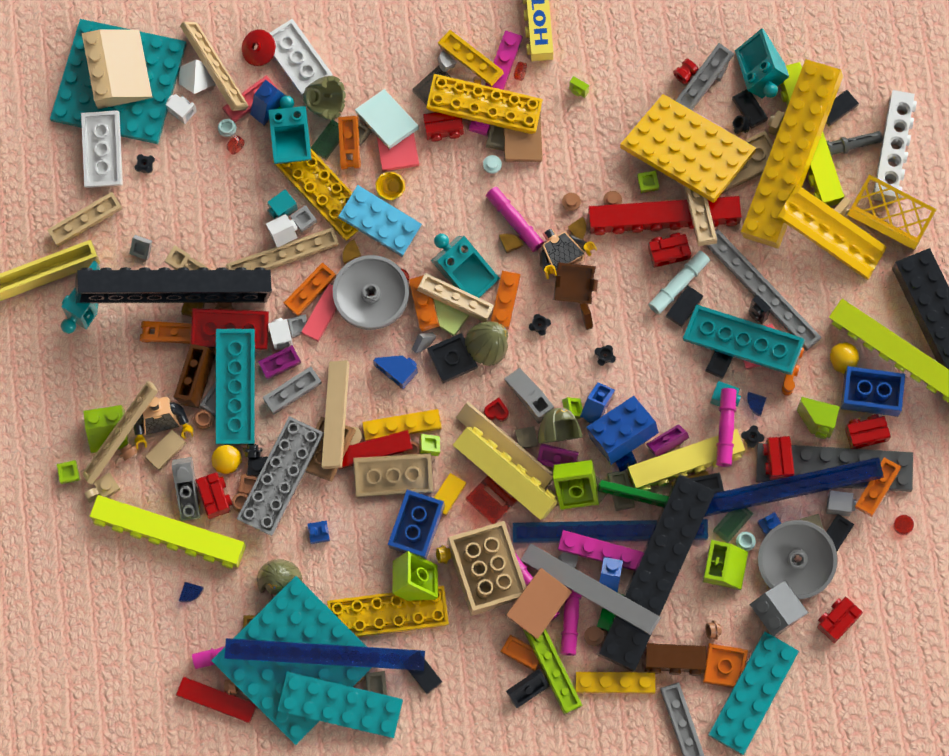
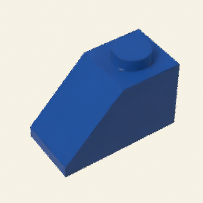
M265 80L254 94L250 115L265 126L269 120L268 110L278 109L280 99L286 95Z
M403 355L378 357L373 360L374 366L402 389L418 373L416 362L411 358L406 359Z
M597 382L585 402L580 417L589 423H593L601 418L609 405L615 389Z
M604 557L599 582L618 593L623 560Z

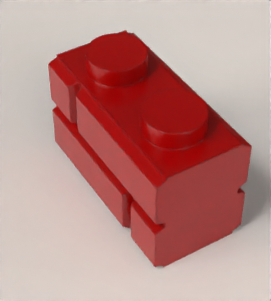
M438 112L423 114L427 140L437 142L445 137L456 139L464 135L462 118Z
M673 233L669 238L665 239L656 237L648 244L654 268L690 260L691 250L686 234Z
M878 414L868 416V420L860 421V419H853L849 421V424L845 427V432L850 449L888 442L891 435L885 416L879 417Z
M790 436L767 438L766 444H763V455H767L768 463H765V474H769V480L793 478L794 465Z
M215 472L195 480L209 519L231 512L229 506L233 504L230 495H225L223 488H226L223 476L219 477L218 473Z
M846 596L843 600L838 598L831 606L833 610L829 614L825 612L818 619L820 624L817 628L833 643H836L863 614L862 610L854 605Z

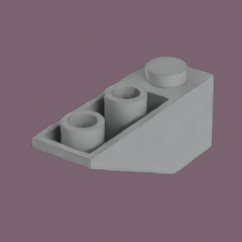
M520 368L504 378L538 424L541 423L548 411L554 409V406L545 394Z
M192 457L174 459L172 461V471L181 521L200 518Z

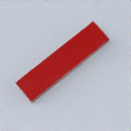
M405 430L350 445L343 457L342 468L338 469L354 466L353 458L391 456L413 450L409 431Z
M186 677L182 678L176 693L178 697L249 724L257 707L250 701L231 694L228 695L226 692Z

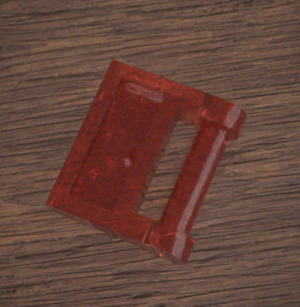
M486 476L465 498L491 524L497 523L517 503L514 497L511 498L489 476ZM488 486L506 504L502 506L484 489Z

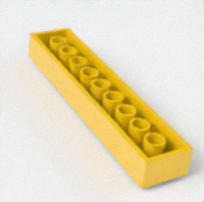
M805 59L741 229L743 238L779 249L788 225L777 218L795 185L803 186L843 79L841 69Z

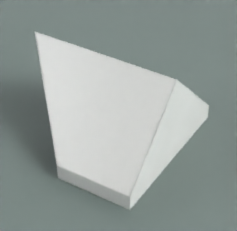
M194 60L180 66L179 85L193 94L208 87L216 86L201 61Z

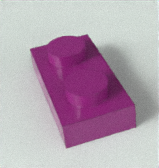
M293 345L258 361L268 380L301 364V361Z
M678 424L646 445L657 457L682 444L689 438V435Z
M541 443L537 460L542 465L554 467V465L577 462L579 452Z

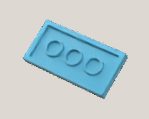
M359 185L356 186L338 216L339 219L400 256L404 255L422 225Z

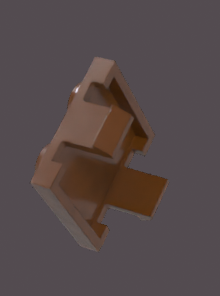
M558 262L553 300L592 304V291L597 292L598 280L594 279L596 266Z

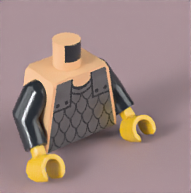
M549 229L543 233L547 242L542 245L540 267L544 271L546 279H549L550 274L556 277L558 262L578 264L585 260V252L588 256H591L590 250L597 251V248L592 241L586 242L574 235H568L566 232L557 236L553 229Z
M154 397L134 425V433L137 435L134 440L136 448L138 449V443L140 442L144 443L145 448L147 447L143 434L148 435L181 427L180 425H182L181 435L184 439H186V431L190 432L193 437V427L187 424L189 421L184 408L177 403L171 402L168 397Z

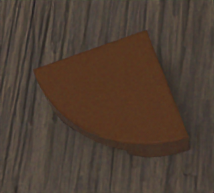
M582 303L580 304L585 328L586 330L592 329L593 321L588 304Z

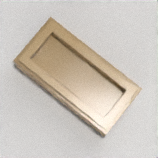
M171 430L145 458L160 471L186 445V442L176 432Z

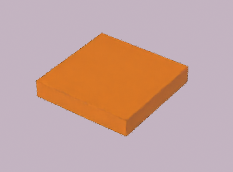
M709 643L703 683L733 688L746 666L748 650Z

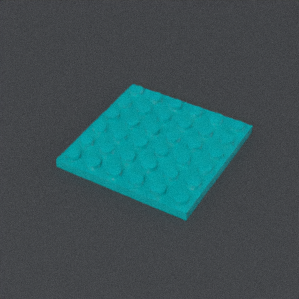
M80 19L50 120L82 128L81 113L119 111L121 137L158 144L168 112L166 102L173 95L187 42L140 32L152 98L98 109L94 101L82 33L95 30L131 29Z
M295 576L211 661L297 745L319 721L277 711L286 672L354 687L380 659Z

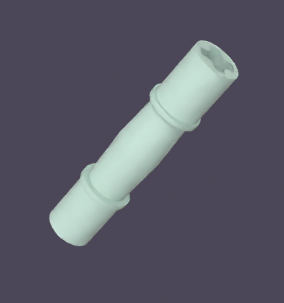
M698 251L668 285L660 290L648 304L649 307L656 314H660L674 301V297L688 285L693 277L698 276V273L710 262L709 257L704 252Z

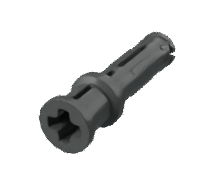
M877 131L853 138L841 137L840 140L832 142L828 140L826 142L832 157L833 154L842 152L845 154L851 149L882 143L883 137L881 132Z

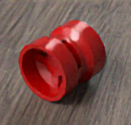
M686 58L682 62V66L677 67L673 74L679 82L686 85L699 68L693 61Z

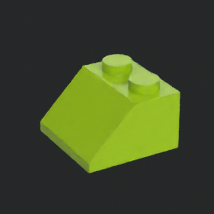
M801 397L797 412L811 434H815L817 438L826 439L830 438L833 433L840 406Z
M122 405L83 411L85 430L91 453L98 452L124 415L125 410ZM128 435L126 436V438L121 443L118 449H121L127 444H129Z
M592 460L554 465L553 480L560 510L599 505L596 475Z
M409 551L405 552L393 560L392 594L407 601L437 599L438 565Z

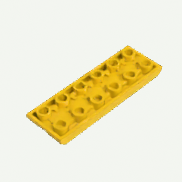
M434 74L426 108L442 114L534 134L537 130L543 99Z
M312 149V160L274 164L344 240L347 241L359 231L338 218L352 192Z
M797 185L793 188L777 216L784 223L867 280H869L886 250V246Z
M438 586V598L435 600L407 601L391 592L327 601L328 608L357 637L449 625L444 586Z

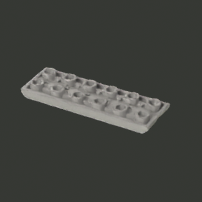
M290 416L288 417L237 520L270 536L274 534L324 432Z

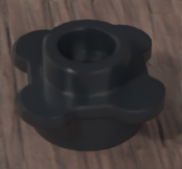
M749 115L745 117L737 116L733 120L734 132L736 134L740 132L747 133L750 129L749 122L751 117Z
M139 154L135 170L137 172L151 173L155 158L151 155L147 157Z
M536 314L532 323L529 324V330L536 331L540 336L546 334L547 327L551 325V321L540 314Z
M611 345L595 349V355L598 357L597 363L600 366L616 361Z
M755 425L741 434L742 439H745L749 448H754L759 442L764 441V435L759 433L758 427Z
M248 444L246 448H243V452H245V457H260L262 448L258 447V444Z

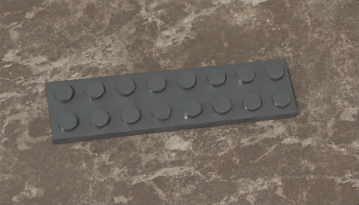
M766 443L757 444L756 482L865 489L885 457L901 466V470L889 490L912 492L913 452L791 445L794 465L793 478L769 480V474H765V463H768L767 455H763V444Z

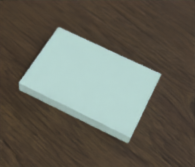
M385 89L355 109L356 114L389 150L419 129L418 124Z

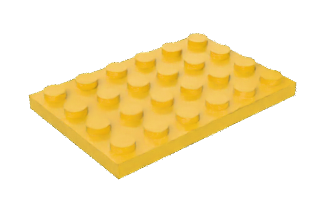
M664 94L661 95L620 144L621 149L713 203L756 152V147Z

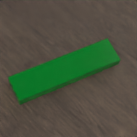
M604 480L600 481L597 489L598 492L663 507L668 498L665 495Z

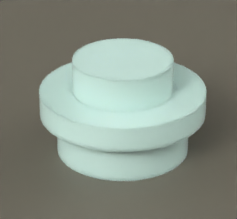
M224 119L218 124V131L223 137H231L235 134L237 127L233 120Z
M495 155L487 156L483 161L484 170L491 174L497 173L502 167L501 159Z
M742 532L736 538L737 547L746 551L752 550L755 546V537L750 532Z

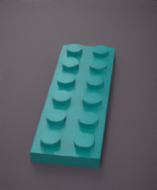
M697 304L683 336V341L789 375L793 373L805 339Z
M216 329V444H255V329Z
M764 631L708 736L744 755L799 651Z
M286 672L277 711L394 738L403 699Z

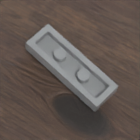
M310 366L265 395L263 400L272 413L275 414L322 384V382Z

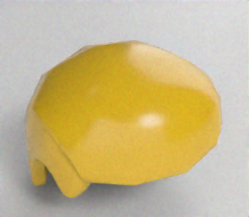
M395 172L383 173L375 182L376 191L380 197L386 200L397 199L404 193L405 181L401 175Z
M844 342L832 347L830 361L833 364L834 370L844 374L847 366H858L859 353L854 345Z
M231 445L219 446L212 454V466L219 473H233L242 463L241 452Z

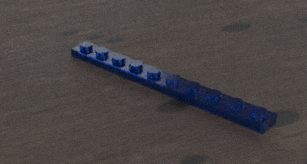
M877 457L718 492L714 494L704 517L884 478L880 459Z
M708 519L702 520L694 540H708ZM657 520L513 523V543H559L563 530L605 542L648 541Z
M226 638L224 659L424 671L425 651Z

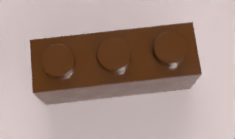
M190 344L174 394V398L181 405L199 408L215 358L214 353L208 347Z
M647 643L645 670L655 674H661V671H669V674L672 675L689 672V675L700 676L706 670V646Z

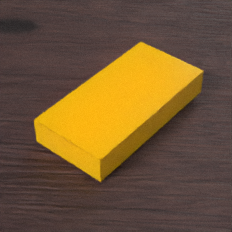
M452 473L448 475L434 497L444 501L445 507L442 514L445 516L467 484Z

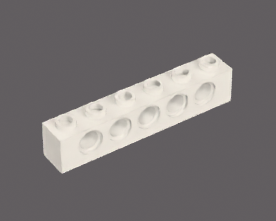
M892 90L876 178L887 183L885 179H891L894 183L889 185L902 191V187L899 184L900 180L903 181L905 169H902L903 163L907 162L908 152H905V149L910 144L911 135H908V131L913 127L914 118H911V114L916 110L917 101H914L915 94ZM897 111H904L905 115H900ZM894 128H901L903 132H897ZM891 145H898L900 149H893ZM888 162H894L897 166L892 167ZM875 182L874 192H878L880 189L878 183ZM888 190L883 192L886 202L897 199L894 191ZM881 193L873 195L872 200L883 201Z

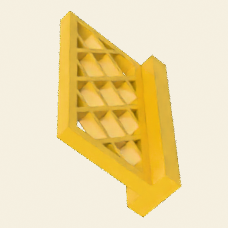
M869 174L847 215L915 250L937 209ZM870 180L878 183L880 191L869 194L867 186ZM888 190L894 191L897 200L886 203L883 192ZM881 193L884 204L873 207L870 196ZM868 197L871 208L863 210L857 207L860 199ZM909 199L912 201L914 208L903 211L900 201ZM898 201L901 212L890 215L887 205ZM885 206L888 216L880 219L876 216L874 209ZM925 207L931 210L928 218L920 220L917 209ZM915 210L918 221L907 224L904 213ZM902 214L905 225L900 227L894 226L891 217ZM926 221L922 228L921 222ZM919 223L921 231L918 237L910 234L908 226Z

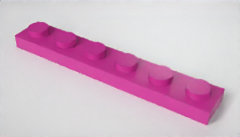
M505 30L493 62L503 70L504 74L494 83L493 88L504 90L523 39L522 35ZM471 121L469 131L487 136L491 125Z
M565 530L562 531L558 546L559 551L603 562L604 557L623 560L622 568L635 571L643 553L642 551Z

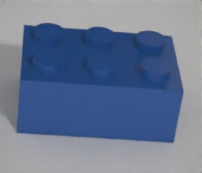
M847 366L844 373L841 409L899 417L902 411L905 374Z
M632 396L586 427L589 438L611 465L659 433L656 421L635 396Z
M406 490L388 542L389 548L402 553L409 551L427 559L445 507L444 501Z

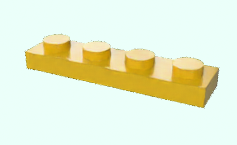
M451 30L438 42L442 49L491 87L504 74L501 68Z
M438 409L362 422L365 441L408 430L409 434L442 429Z
M576 672V693L655 694V673Z

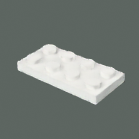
M293 19L270 32L276 44L273 57L302 97L305 88L319 78L333 76Z
M120 112L81 113L84 187L122 186Z

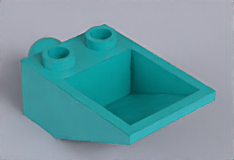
M761 28L735 50L747 90L762 99L765 96L768 98L775 97L778 94V86L789 78V74L783 59L765 30Z
M283 96L279 102L282 109L268 110L274 164L312 160L306 106L294 107L293 98Z
M443 233L435 236V246L440 249L443 248V250L431 262L453 286L480 298L500 279L465 236H457L450 243L448 236ZM451 258L452 262L448 265L447 261Z
M93 261L89 268L100 270L98 263ZM74 288L71 294L67 295L62 301L61 307L68 318L64 319L61 323L62 331L67 334L73 333L76 329V324L87 330L97 315L99 303H76Z

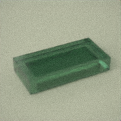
M330 121L311 147L317 155L327 160L339 144V126L336 121Z
M738 501L713 529V532L726 543H729L753 516V513Z

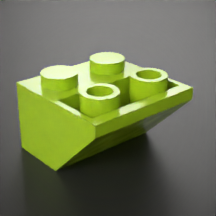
M711 540L703 582L741 590L748 551L730 543Z

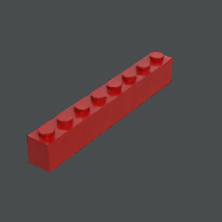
M739 196L718 197L714 203L708 200L714 227L719 225L736 226L740 224L742 216ZM687 199L589 206L588 209L590 234L598 236L610 232L622 234L624 231L640 233L643 230L657 232L668 228L670 230H679L682 227L694 229Z

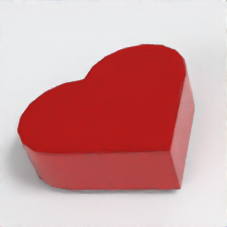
M498 397L484 408V415L489 420L496 419L503 422L508 419L509 411Z

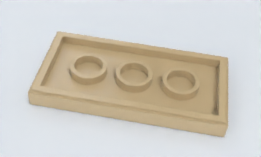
M766 130L745 140L756 147V152L722 194L763 173L773 147V142Z
M431 453L353 458L356 497L405 494L406 490L416 493H433Z

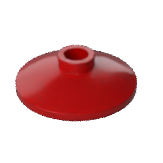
M253 30L243 40L242 55L246 62L253 66L266 65L275 54V40L265 30Z

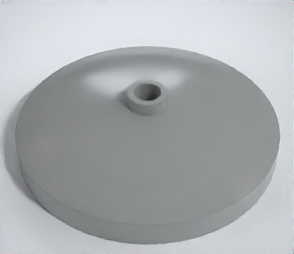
M376 255L361 256L348 262L339 271L333 284V300L338 313L349 324L365 330L381 329L394 323L403 314L409 299L408 282L401 268L393 261Z
M791 520L777 525L765 536L759 549L758 566L762 578L771 589L786 581L798 599H805L819 594L830 584L837 568V551L831 537L821 527L804 520ZM796 555L802 557L800 562L794 560Z

